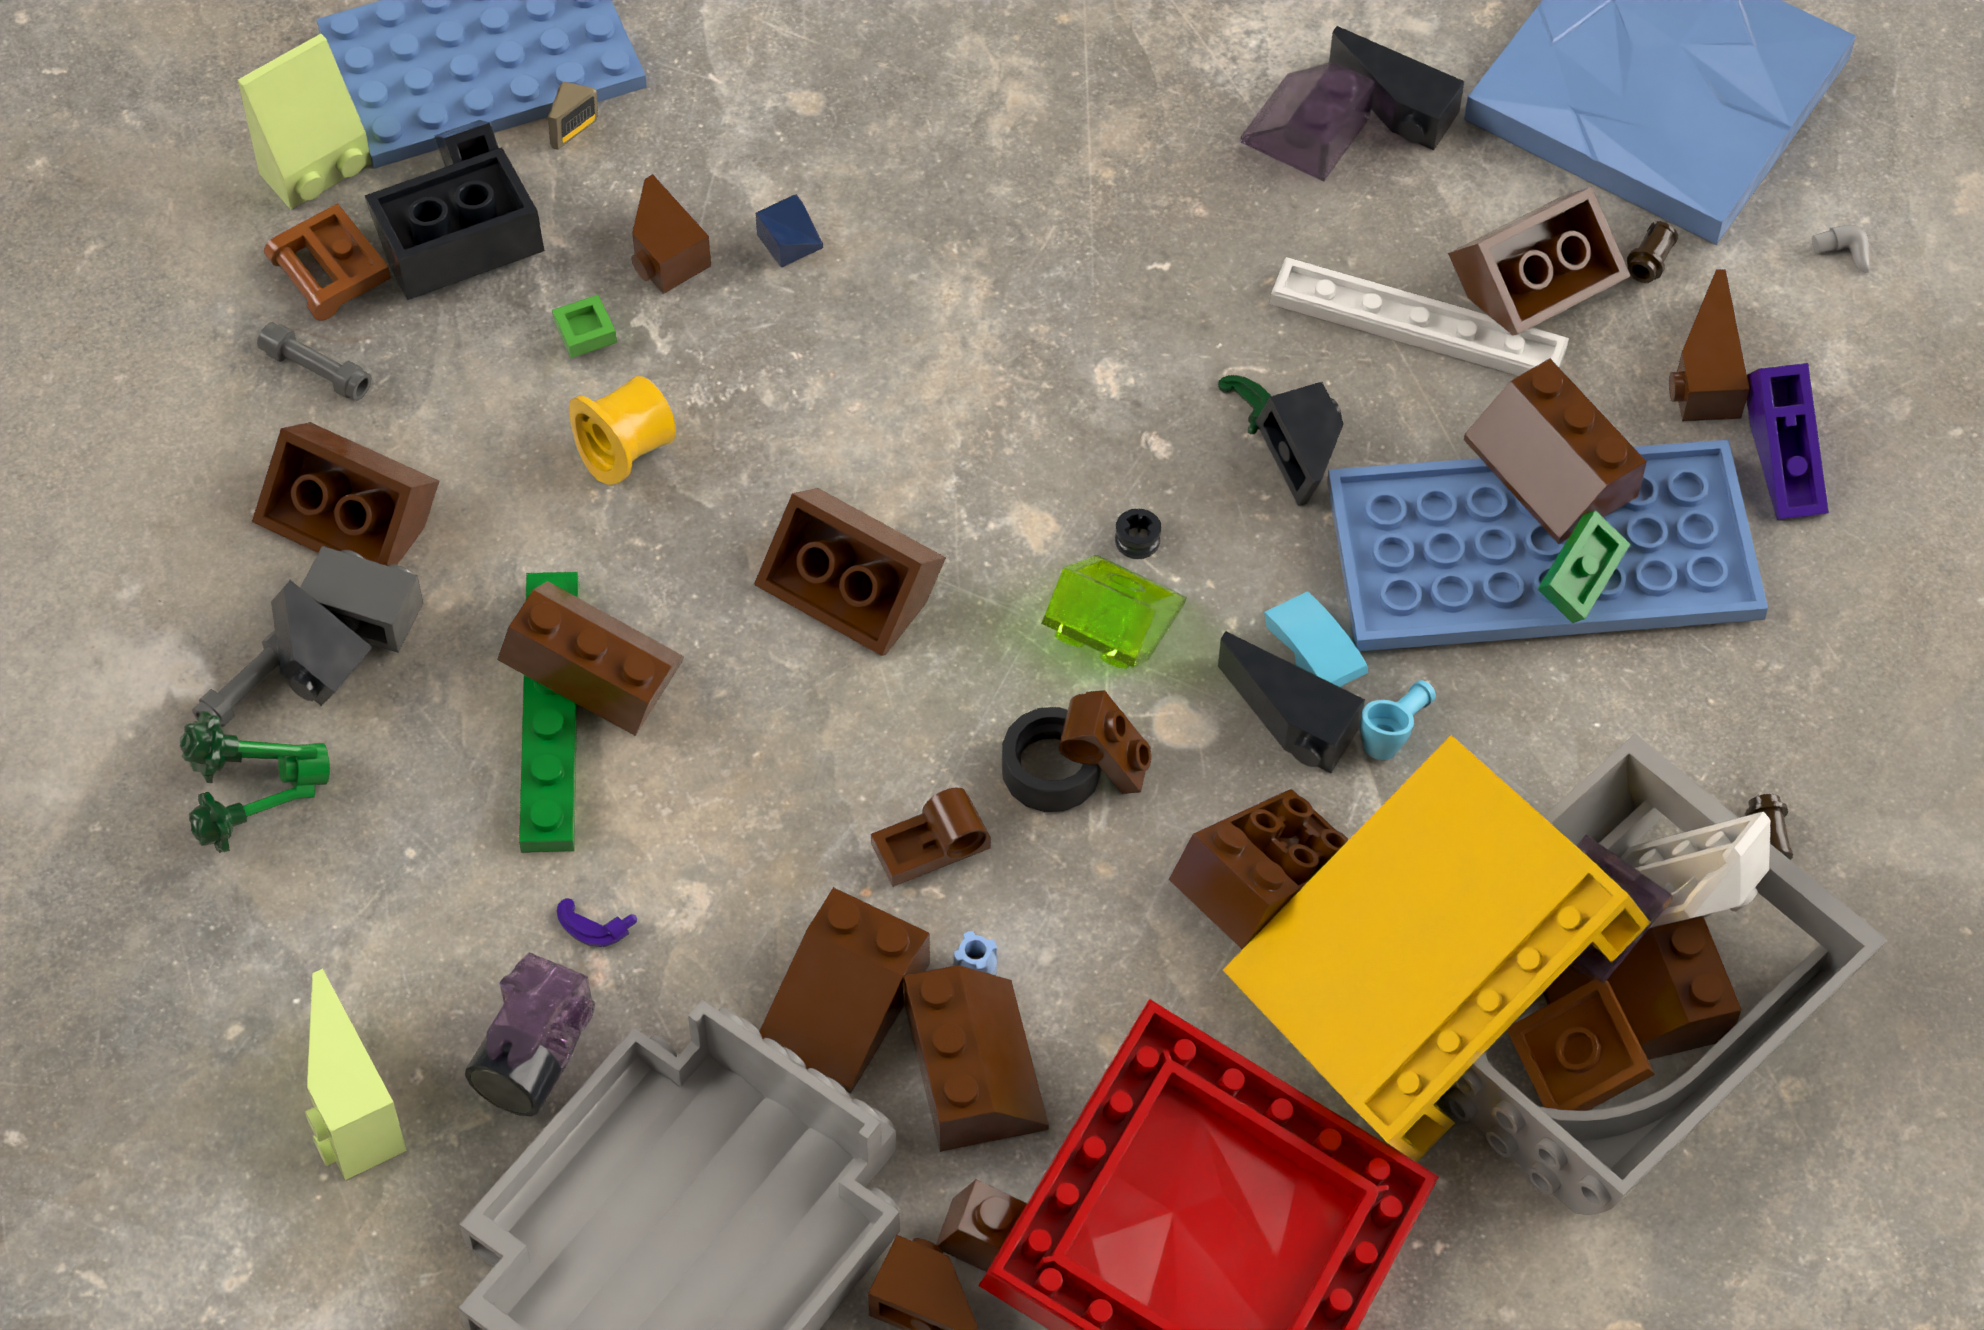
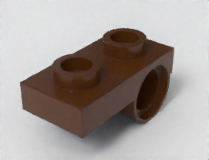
M1105 690L1090 691L1071 698L1059 744L1061 754L1076 763L1098 764L1122 794L1141 792L1145 772L1151 765V747L1148 742L1140 735Z
M955 787L943 790L931 797L923 806L922 814L872 833L871 845L892 887H895L990 849L991 837L969 795H967L963 788Z

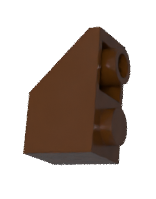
M975 1179L953 1197L936 1245L943 1252L986 1272L1027 1203Z

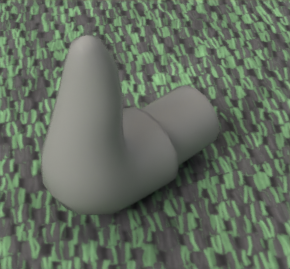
M1855 225L1837 226L1830 228L1829 231L1812 236V245L1817 254L1847 248L1851 251L1857 267L1864 273L1870 271L1869 238L1861 227Z

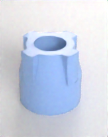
M974 931L964 933L963 941L958 949L954 951L953 966L960 965L996 975V942L994 939L987 940L982 936L975 935ZM970 956H980V957H982V958H980V959H971V958H969V957H970Z

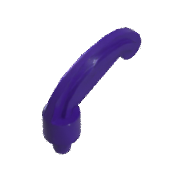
M569 898L561 900L556 910L562 928L574 939L588 946L606 947L617 943L629 935L628 928L637 922V916L630 914L622 920L617 916L603 926L575 913L574 901Z

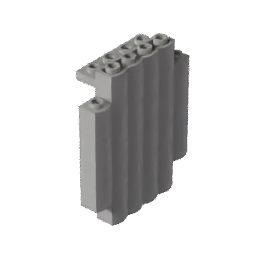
M701 1000L688 1015L691 1042L678 1057L672 1046L664 1039L656 1035H652L649 1038L636 1028H633L459 1224L464 1244L484 1262L493 1267L458 1307L463 1327L466 1330H820L900 1232V1211L894 1200L878 1188L872 1187L870 1190L866 1188L896 1152V1130L892 1122L882 1112L870 1107L861 1100H851L847 1091L838 1082L826 1077L813 1068L807 1070L804 1062L794 1052L782 1047L770 1038L762 1039L760 1032L754 1025L726 1008L717 1010L704 1000Z

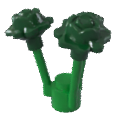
M201 711L198 721L186 724L184 726V734L180 737L179 746L183 752V759L190 762L194 772H201L207 783H213L215 772L220 771L226 762L242 763V758L278 759L281 781L283 783L291 782L293 786L291 789L243 806L238 802L225 807L219 801H215L210 792L198 794L200 805L189 813L191 831L201 846L214 844L219 853L230 851L228 839L232 835L233 827L246 823L248 816L295 799L314 798V785H326L329 781L330 762L328 750L324 743L292 745L238 740L236 735L224 734L220 727L219 717L217 715H210L208 711Z

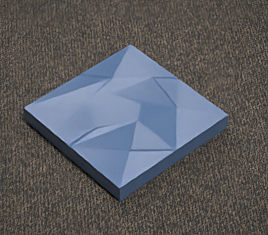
M1542 0L1468 95L1464 120L1717 245L1849 61L1856 35L1782 0Z

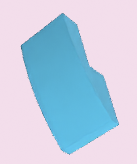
M1308 591L1264 612L1266 628L1294 652L1296 666L1339 687L1368 673L1367 663L1349 636L1325 607Z

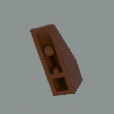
M1716 269L1682 350L1677 372H1671L1669 376L1670 399L1672 402L1679 403L1682 421L1742 418L1750 389L1726 269Z

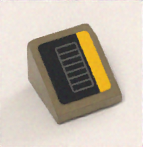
M562 82V85H559L548 115L549 140L553 149L559 150L597 120L598 103L596 89L568 82Z

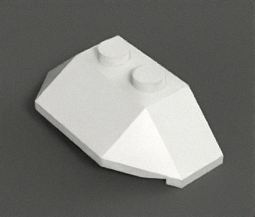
M1764 812L1631 846L1607 875L1630 895L1651 922L1645 929L1702 915L1706 918L1714 912L1727 909L1731 911L1740 910L1755 898L1758 892L1755 887L1769 871L1770 819Z

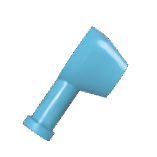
M1419 680L1397 702L1376 700L1368 703L1363 708L1360 718V733L1364 751L1372 758L1378 760L1393 758L1408 741L1414 726L1413 715L1421 708L1429 706L1435 700L1434 688L1428 682Z

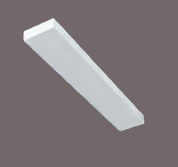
M1287 257L1284 260L1270 298V304L1517 376L1522 375L1549 358L1560 368L1569 341L1567 337L1535 328H1530L1518 335L1512 336L1489 315Z

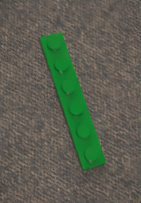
M578 572L526 573V600L533 589L547 581L579 598L580 582ZM525 675L523 679L521 853L575 851L577 704Z

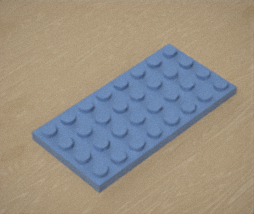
M1729 439L1634 447L1647 461L1639 495L1637 498L1603 517L1631 545L1586 619L1575 623L1568 620L1537 590L1568 539L1558 544L1481 458L1328 470L1327 485L1356 648L1358 651L1765 620L1768 605Z

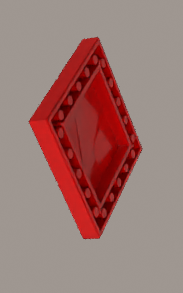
M1149 999L1124 1038L978 1286L1048 1330H1358L1439 1176Z

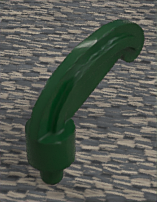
M1238 375L1222 377L1218 382L1219 389L1223 392L1233 389L1253 408L1248 417L1250 425L1247 431L1250 435L1256 434L1259 428L1255 421L1271 395L1260 384L1246 377Z

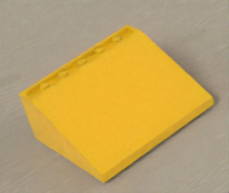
M1450 735L1232 959L1223 971L1387 1143L1413 1161L1418 1162L1455 1124L1435 1102L1590 944L1612 963L1651 922L1630 895L1455 737Z

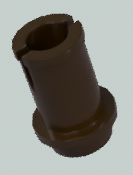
M1657 221L1656 224L1654 222L1651 223L1640 246L1629 253L1627 269L1630 276L1636 281L1650 283L1661 277L1665 270L1664 260L1678 240V233L1671 225L1662 221Z
M1762 794L1753 797L1748 802L1749 808L1746 810L1745 816L1764 812L1770 819V844L1791 860L1793 852L1790 848L1784 819L1789 812L1787 805L1781 802L1780 796L1776 794Z

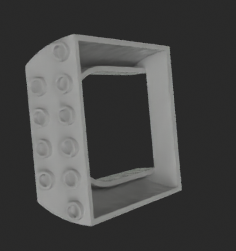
M1636 734L1632 735L1543 816L1604 872L1629 847L1633 846L1660 821L1662 814L1683 832L1738 818ZM1770 844L1769 871L1755 888L1762 897L1814 938L1820 945L1676 1081L1652 1095L1622 1106L1588 1111L1558 1110L1534 1104L1488 1063L1486 1053L1484 1052L1442 1097L1449 1110L1462 1121L1472 1122L1486 1135L1488 1143L1499 1155L1505 1158L1511 1157L1527 1171L1531 1182L1541 1192L1547 1195L1553 1194L1575 1214L1593 1215L1606 1212L1621 1201L1883 947L1888 939Z

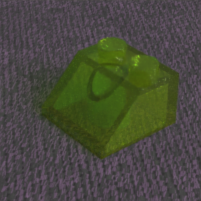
M1094 555L1063 567L1041 624L1056 630L1054 636L1058 640L1075 647H1083L1085 644L1101 652L1100 658L1104 662L1118 668L1128 669L1129 666L1135 667L1150 659L1183 608L1187 597L1099 555Z

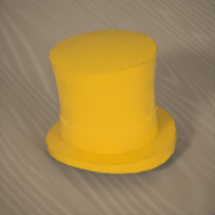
M643 376L633 377L617 390L595 401L586 396L579 395L569 402L571 428L582 461L597 481L606 485H615L627 479L631 472L632 462L636 458L656 448L670 444L675 439V420L667 400L660 390Z

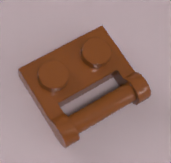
M338 203L273 237L264 247L266 257L274 266H280L306 298L307 308L310 313L319 321L329 319L338 311L339 306L391 279L389 266ZM306 247L332 279L333 283L322 288L297 257V251Z

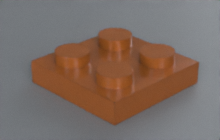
M1602 975L1512 1024L1507 1029L1543 1106L1546 1108L1588 1111L1655 1075L1609 982Z

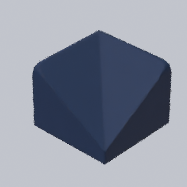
M797 194L755 213L757 236L781 268L823 248V242Z

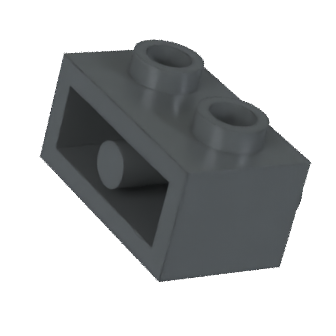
M324 546L321 547L300 587L368 644L399 653L424 604L418 575L412 574L408 569L395 564L386 566L366 560L358 553L350 550L337 551Z

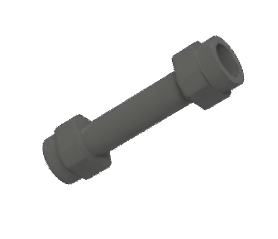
M270 322L264 326L258 336L257 346L265 351L266 355L279 362L288 358L331 381L334 392L345 398H352L358 401L369 390L372 378L369 373L363 371L362 367L351 361H346L341 365L297 341L295 332L282 324L277 325L274 322Z
M275 631L271 632L262 641L264 650L218 693L210 689L199 699V703L192 709L197 720L201 711H208L210 715H217L220 720V726L224 727L235 716L233 707L279 665Z

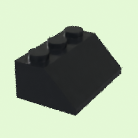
M502 147L365 195L368 209L389 266L407 300L545 251L538 210Z

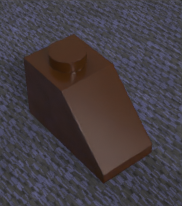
M653 174L645 178L632 231L634 255L631 256V260L638 275L644 281L651 280L664 294L711 267L709 236Z
M896 1235L868 1292L869 1316L902 1330H978V1325L950 1257L943 1254V1251L936 1244L928 1240L914 1238L911 1241Z

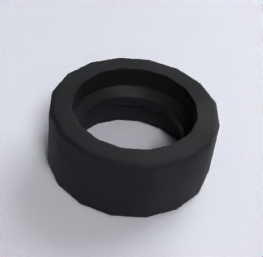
M1061 707L1037 708L1021 715L1007 730L1002 743L1003 781L1011 795L1026 807L1042 812L1066 811L1084 803L1096 790L1102 770L1098 764H1082L1081 769L1076 774L1062 780H1044L1034 777L1021 766L1020 756L1028 745L1042 739L1061 740L1068 709Z

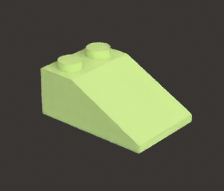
M322 34L315 36L238 79L259 174L290 210L307 200L316 198L324 190L347 177L355 176L363 168L372 164L366 132L327 39Z
M321 969L312 973L307 1088L313 1108L305 1111V1114L315 1134L312 1136L325 1165L329 1166L336 1162L344 1179L348 1180L407 1150L394 1102L324 970Z

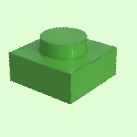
M599 295L552 310L553 322L570 358L617 343L616 330Z

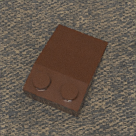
M833 887L802 938L759 1032L762 1039L770 1038L782 1047L791 1050L804 1062L807 1070L813 1068L821 1072L826 1077L838 1082L847 1092L852 1093L905 1006L904 975L924 972L930 964V933Z
M1703 915L1651 927L1641 932L1612 963L1600 951L1572 963L1543 992L1547 1005L1602 975L1609 982L1648 1060L1716 1044L1737 1024L1742 1011Z

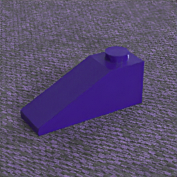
M1809 364L1760 368L1749 373L1747 379L1750 390L1746 400L1749 423L1776 519L1828 514Z

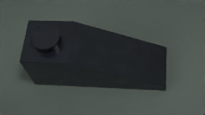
M1336 26L1333 30L1329 64L1391 132L1402 136L1409 142L1418 143L1435 150L1460 112L1464 81L1339 26Z
M1225 631L1220 640L1219 669L1285 751L1291 753L1295 759L1306 766H1317L1332 773L1360 728V718L1365 699Z

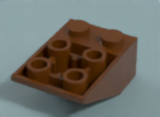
M1290 789L1193 833L1168 880L1232 941L1243 949L1349 839L1319 815L1306 799Z

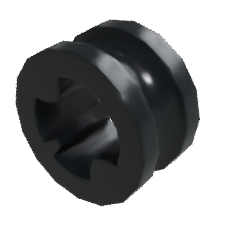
M1142 508L1130 509L1122 513L1117 519L1115 545L1119 552L1132 559H1145L1152 556L1160 545L1161 522L1159 518L1151 511ZM1137 528L1138 533H1140L1141 529L1147 530V537L1139 538L1138 533H1136L1135 537H1131L1129 530Z

